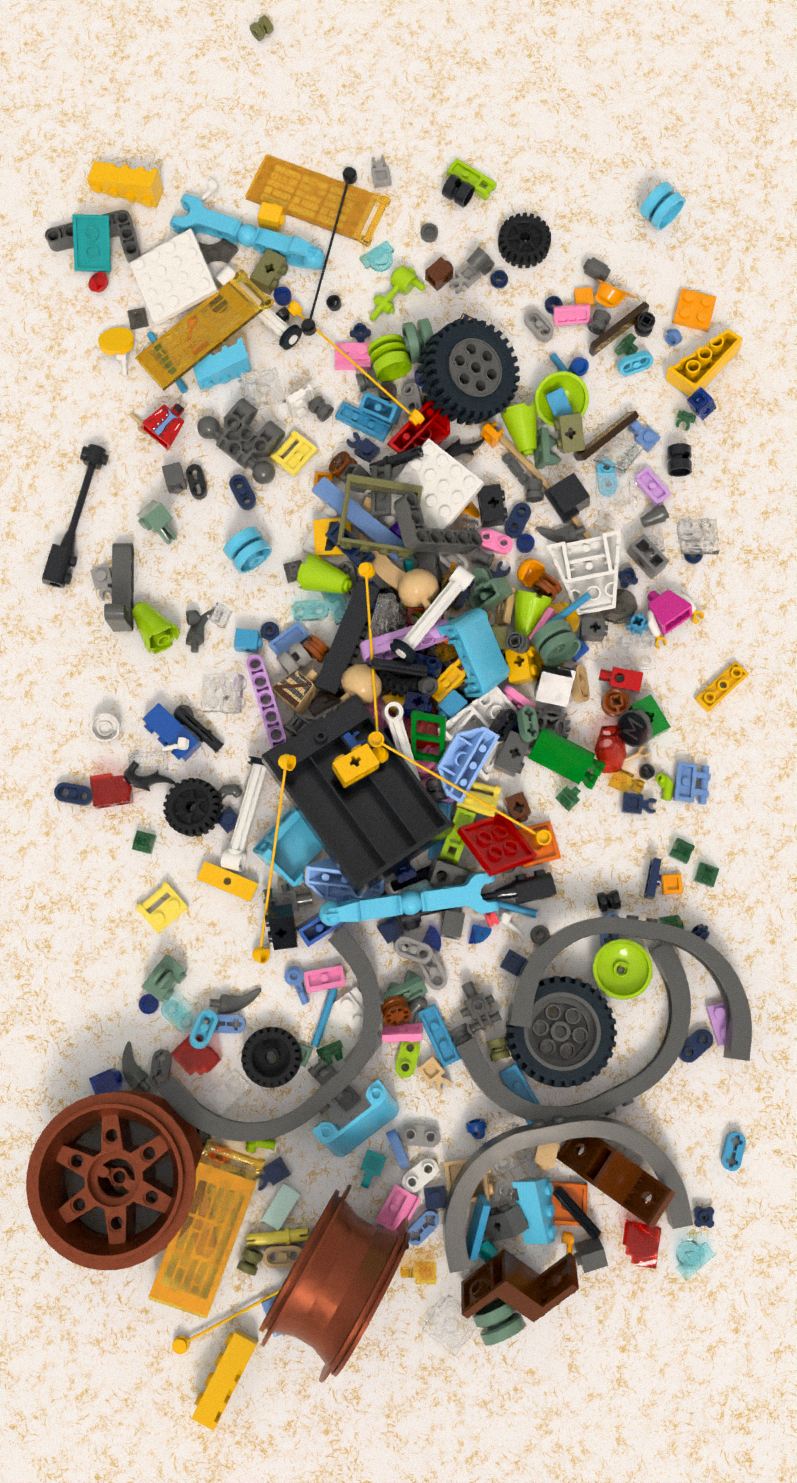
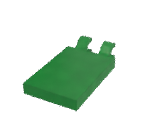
M544 727L528 756L529 759L577 784H580L582 781L589 789H593L598 776L600 777L606 765L604 762L594 759L595 753ZM590 768L593 774L587 772V769Z

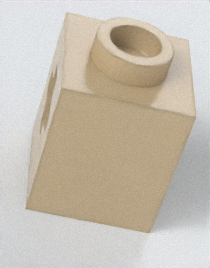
M558 1142L535 1146L532 1162L537 1164L536 1168L547 1171L549 1167L554 1168L559 1148Z

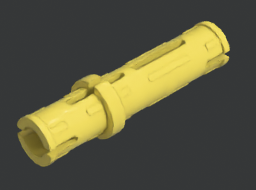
M285 1228L282 1231L247 1233L246 1240H251L247 1242V1247L280 1243L291 1245V1242L307 1241L309 1238V1228L291 1230L290 1228Z

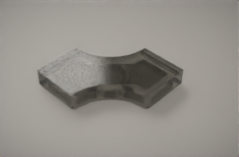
M225 238L211 245L198 242L207 264L214 261L229 263L238 252V247Z

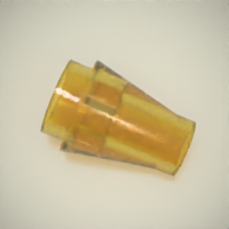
M441 643L436 647V658L442 662L459 658L454 645Z

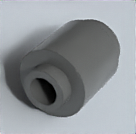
M594 257L591 260L588 258L583 266V269H585L584 274L596 281L599 279L605 282L611 271L608 265Z

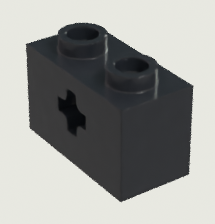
M500 484L483 486L477 493L482 528L504 525L505 519L508 518L507 508H503V501H505L504 490H501Z
M292 904L268 907L265 923L266 927H270L268 940L269 943L273 942L274 950L298 947Z

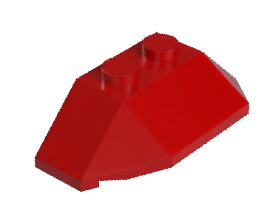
M431 400L419 410L425 420L416 426L408 421L387 445L397 453L418 445L422 447L428 438L439 446L450 435V421L447 420L449 415L447 414L444 417L439 415L441 409L434 410L432 406L435 403Z

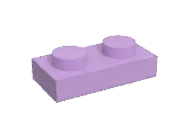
M648 466L633 477L636 485L655 506L671 496L670 491Z
M720 1002L706 1006L718 1046L725 1044L726 1036L724 1003Z

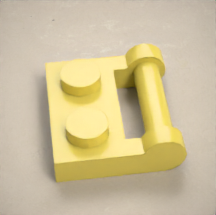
M292 430L289 434L290 437L269 458L295 477L317 453L318 448L298 432ZM295 441L298 442L291 452L282 459L281 457Z
M474 781L471 788L492 793L493 796L471 790L468 793L496 808L501 786H492ZM466 795L462 804L457 802V808L491 817L495 815V811Z
M166 881L145 902L139 903L136 906V909L158 934L189 908ZM168 892L171 897L150 914L147 909Z

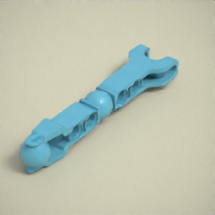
M184 194L180 200L184 210L189 213L183 217L173 216L169 223L172 230L179 234L191 228L194 234L203 233L227 242L240 243L244 247L253 246L254 250L265 254L267 249H270L286 257L287 262L291 266L314 270L323 269L325 255L318 246H314L297 236L291 237L260 227L257 229L252 224L243 225L242 221L204 208L202 201L192 195Z
M486 871L474 872L467 877L463 884L418 890V892L407 890L401 895L396 893L353 898L339 903L327 901L319 909V918L323 924L335 926L340 922H360L403 915V913L414 915L420 910L425 912L469 906L480 914L495 912L499 910V903L494 900H483L481 888L487 883L494 882L496 877L495 875L489 877Z

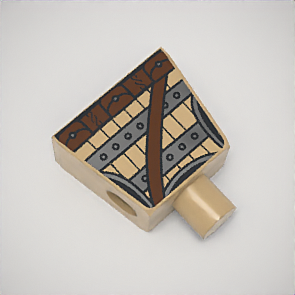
M313 669L305 676L298 670H294L271 688L275 695L294 712L296 711L303 715L318 694L313 683L318 679L319 675Z

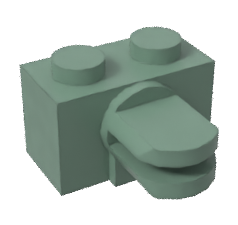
M152 501L136 514L140 518L138 520L139 524L148 531L157 532L166 544L169 545L171 541L162 528L173 540L177 538L167 525L173 517L162 503Z
M477 567L472 571L471 574L475 576L473 580L477 586L473 589L474 592L467 597L472 609L481 608L489 612L514 594L507 578H493L488 567Z
M165 955L141 987L159 1001L163 1002L165 999L168 1001L175 992L173 988L176 984H181L186 978L185 972L187 969L169 955Z

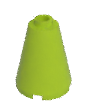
M531 402V406L521 403L506 408V412L501 411V417L518 452L523 453V456L534 454V450L537 449L536 403Z
M308 554L305 557L308 558L305 563L302 562L300 565L297 583L301 585L299 588L302 590L345 594L351 589L352 581L350 576L316 554Z
M515 591L514 632H519L529 638L546 609L550 607L552 598L544 595L541 598L537 593L527 591Z
M138 602L134 605L132 615L147 651H153L156 654L170 648L173 645L172 641L174 638L176 640L179 638V628L147 602Z

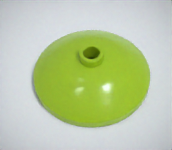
M558 371L549 374L539 383L535 391L534 402L537 406V414L550 426L554 427L555 418L545 395L559 387L563 388L573 412L578 411L583 417L589 403L588 389L583 380L571 372Z
M617 939L603 945L596 953L592 967L594 980L601 991L612 998L620 1000L632 999L642 994L649 986L653 974L652 962L646 950L638 943L627 939ZM618 966H622L624 969L621 974L617 971Z

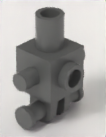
M289 884L281 885L282 892L276 893V897L273 898V888H270L268 907L274 906V902H277V906L292 904L293 912L299 911V906L313 904L311 892L297 894L296 890L289 889ZM267 889L263 890L265 895L264 904L266 903Z
M472 981L461 986L468 1000L464 1001L466 1007L461 1009L460 1013L462 1017L470 1014L472 1020L477 1018L478 1021L469 1025L473 1034L480 1029L484 1031L486 1030L485 1026L489 1025L492 1027L494 1022L502 1020L498 1011L490 1016L488 1014L491 1011L489 1005L495 1002L492 994L487 997L484 996L483 992L478 994ZM484 1014L485 1019L482 1020L480 1016Z

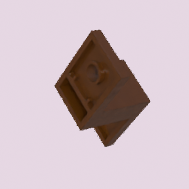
M597 1137L566 1140L556 1157L651 1228L655 1227L676 1194L672 1189ZM584 1147L583 1153L579 1155V1150ZM651 1195L650 1202L645 1204L646 1198Z
M503 1249L461 1282L462 1315L468 1319L498 1297L534 1323L579 1289L576 1258L569 1252L543 1273L539 1274L510 1252Z

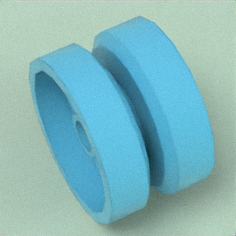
M663 182L646 198L640 208V214L646 220L651 219V224L657 230H662L676 218L682 210L686 199L679 192L674 193V187L670 183Z
M252 526L240 531L224 546V553L229 560H234L233 565L239 573H246L255 569L272 552V547L266 540L262 539L263 536L257 527Z

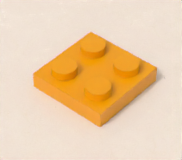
M682 288L673 324L708 332L716 296Z

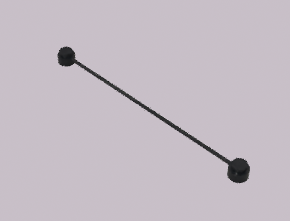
M352 167L345 168L342 174L346 185L309 319H305L301 324L302 331L306 336L315 334L317 330L312 316L348 184H353L357 181L356 170Z

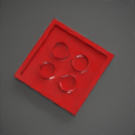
M500 814L459 827L457 831L489 877L534 861L537 857V854L515 825Z

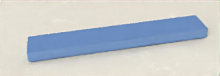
M323 477L312 488V492L341 516L344 492L326 477ZM349 498L346 521L374 543L405 547L399 537ZM389 553V556L396 562L400 559L397 557V554Z

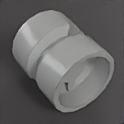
M298 641L289 647L288 652L283 651L276 657L288 675L294 670L299 671L300 666L304 667L312 661L310 655ZM294 654L299 659L298 661H295L292 657Z

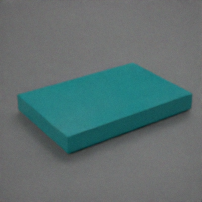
M72 214L74 270L80 272H111L109 215Z

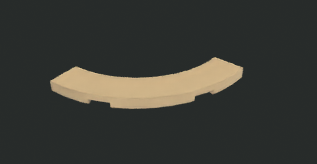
M366 497L362 508L369 514H371V498ZM359 531L360 540L372 542ZM371 550L376 559L369 563L375 567V573L382 581L397 590L398 583L406 572L396 567L386 555H380L378 551Z

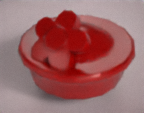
M104 272L95 273L89 280V289L97 293L104 291L108 286L107 275Z

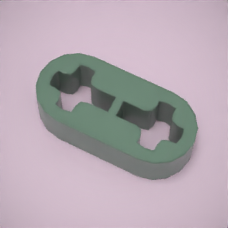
M525 705L518 710L517 720L520 737L529 743L539 737V726L535 709L530 705Z

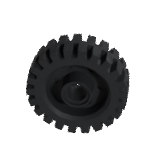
M518 213L515 218L513 215L510 216L509 221L506 219L499 231L498 250L502 258H506L505 261L507 263L511 261V265L514 267L516 264H519L518 268H522L523 265H525V268H530V265L534 267L537 265V262L540 264L547 257L550 249L551 231L549 232V226H546L544 220L541 221V217L537 216L534 218L532 213H530L529 217L527 213H523L522 216Z
M399 657L390 659L394 661L405 662ZM376 669V674L382 682V690L385 689V692L388 694L392 691L393 696H396L398 693L399 697H404V694H407V697H412V693L415 696L419 695L418 684L423 677Z
M198 778L183 779L181 783L177 782L174 784L175 788H170L169 791L171 793L169 795L166 794L165 798L167 801L163 803L165 819L170 827L190 837H199L202 834L209 833L208 830H213L215 823L218 824L220 821L218 818L222 817L221 809H223V804H221L222 798L215 787ZM196 803L195 810L191 812V806Z
M266 1027L257 1030L245 1042L241 1053L242 1067L247 1077L257 1085L266 1088L279 1087L292 1080L300 1068L302 1058L301 1049L295 1037L288 1031L278 1027ZM270 1051L275 1052L277 1056L274 1063L267 1061L266 1056Z

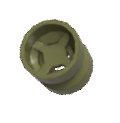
M265 15L260 17L258 22L250 25V31L258 41H261L265 34H270L274 31L271 21Z
M506 1037L486 1041L488 1048L491 1050V1061L510 1057V1052L506 1049Z
M245 1247L243 1258L239 1261L237 1269L255 1276L258 1271L257 1265L262 1261L263 1253L253 1248Z

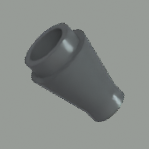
M663 504L657 505L641 517L640 521L643 527L646 528L665 522L669 518V514Z

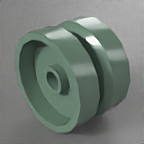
M428 318L418 320L417 330L413 322L402 324L403 340L412 364L418 363L419 357H421V350L425 347V343L430 337L433 336Z
M564 619L554 620L545 624L535 632L531 640L537 653H540L539 656L543 663L548 667H556L569 661L578 653L581 647L576 634L573 633L569 623Z
M500 1298L488 1303L478 1313L472 1315L476 1326L483 1328L480 1335L486 1346L502 1342L516 1335L526 1326L521 1313H514L516 1310Z

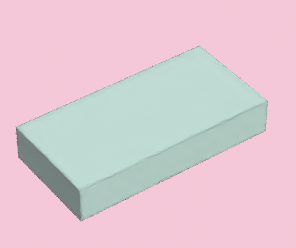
M283 1183L261 1220L279 1231L301 1193Z

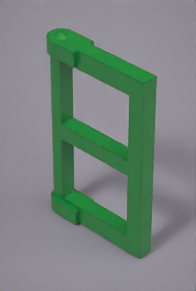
M413 710L411 712V750L414 760L439 763L445 752L446 716ZM417 720L440 723V736L417 732ZM417 739L440 743L439 755L417 752Z

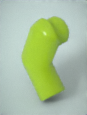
M659 773L656 775L655 780L663 789L662 800L671 801L674 783L666 774Z
M276 1140L247 1141L245 1150L249 1153H255L256 1147L274 1150Z

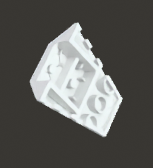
M621 530L603 533L602 536L570 543L564 541L546 545L572 603L586 592L591 596V599L576 609L578 616L616 608Z
M496 686L489 693L478 697L446 722L445 748L447 749L455 733L483 726L489 729L501 710L512 709L517 714L518 709ZM440 727L438 728V736H440ZM504 741L496 742L478 774V777L488 781L489 772L497 761V754L503 748Z

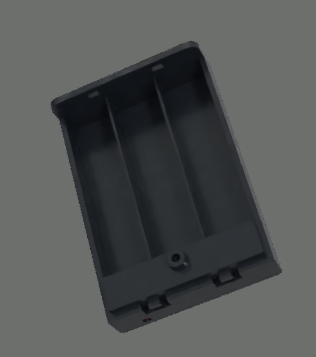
M355 694L338 705L335 711L332 709L326 713L327 716L324 718L321 716L296 732V736L287 738L284 744L279 743L262 754L261 759L281 788L284 769L278 765V759L284 754L296 757L295 768L292 771L286 770L284 794L359 897L452 832L455 823L447 819L405 760L387 749L389 753L388 759L384 763H380L377 770L346 788L343 787L332 769V764L336 757L341 754L347 755L351 752L350 746L342 736L347 732L353 735L354 732L359 731L360 735L355 738L356 741L360 742L365 739L368 744V735L376 731L375 719ZM378 725L379 732L384 736V743L397 750ZM351 762V765H356L357 767L358 763Z

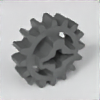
M544 706L543 711L537 709V720H540L542 724L539 729V735L543 727L546 728L547 724L553 725L555 723L553 729L549 728L548 730L567 739L569 735L565 732H570L571 730L570 727H567L571 721L565 720L567 713L562 715V709L559 708L555 711L554 706L550 710H548L547 706ZM562 723V732L560 734L558 726Z

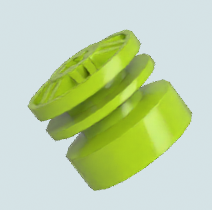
M388 334L372 341L367 347V353L370 356L371 363H373V370L377 380L381 382L394 381L411 371L412 363L409 354L406 352V346L401 335Z

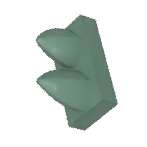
M541 427L537 431V449L534 450L536 469H543L547 465H555L562 460L556 453L550 451V448L556 445V439L549 434L548 428Z
M407 970L404 983L399 985L398 983L391 982L387 991L383 994L385 999L391 996H403L409 1002L428 991L420 976Z

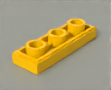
M735 661L694 700L708 713L744 680L749 673Z
M204 861L197 880L249 902L252 901L259 885ZM226 879H231L229 885H225Z

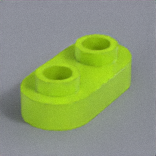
M402 1041L395 1070L403 1078L412 1076L415 1071L420 1052L418 1041ZM413 1044L414 1050L409 1052L406 1046ZM404 1063L409 1065L408 1071L401 1069Z

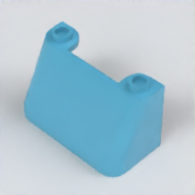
M473 608L437 627L440 636H448L450 639L448 644H454L468 677L464 679V682L468 683V685L463 688L466 697H481L509 677L510 668L504 660L485 610Z
M294 806L280 819L273 871L292 887L298 886L304 881L305 872L303 870L323 849ZM276 824L253 849V852L269 867L271 866Z
M380 1078L374 1081L366 1091V1097L372 1106L342 1129H340L337 1123L333 1125L330 1122L323 1121L312 1129L317 1139L334 1156L343 1157L398 1115L399 1106Z

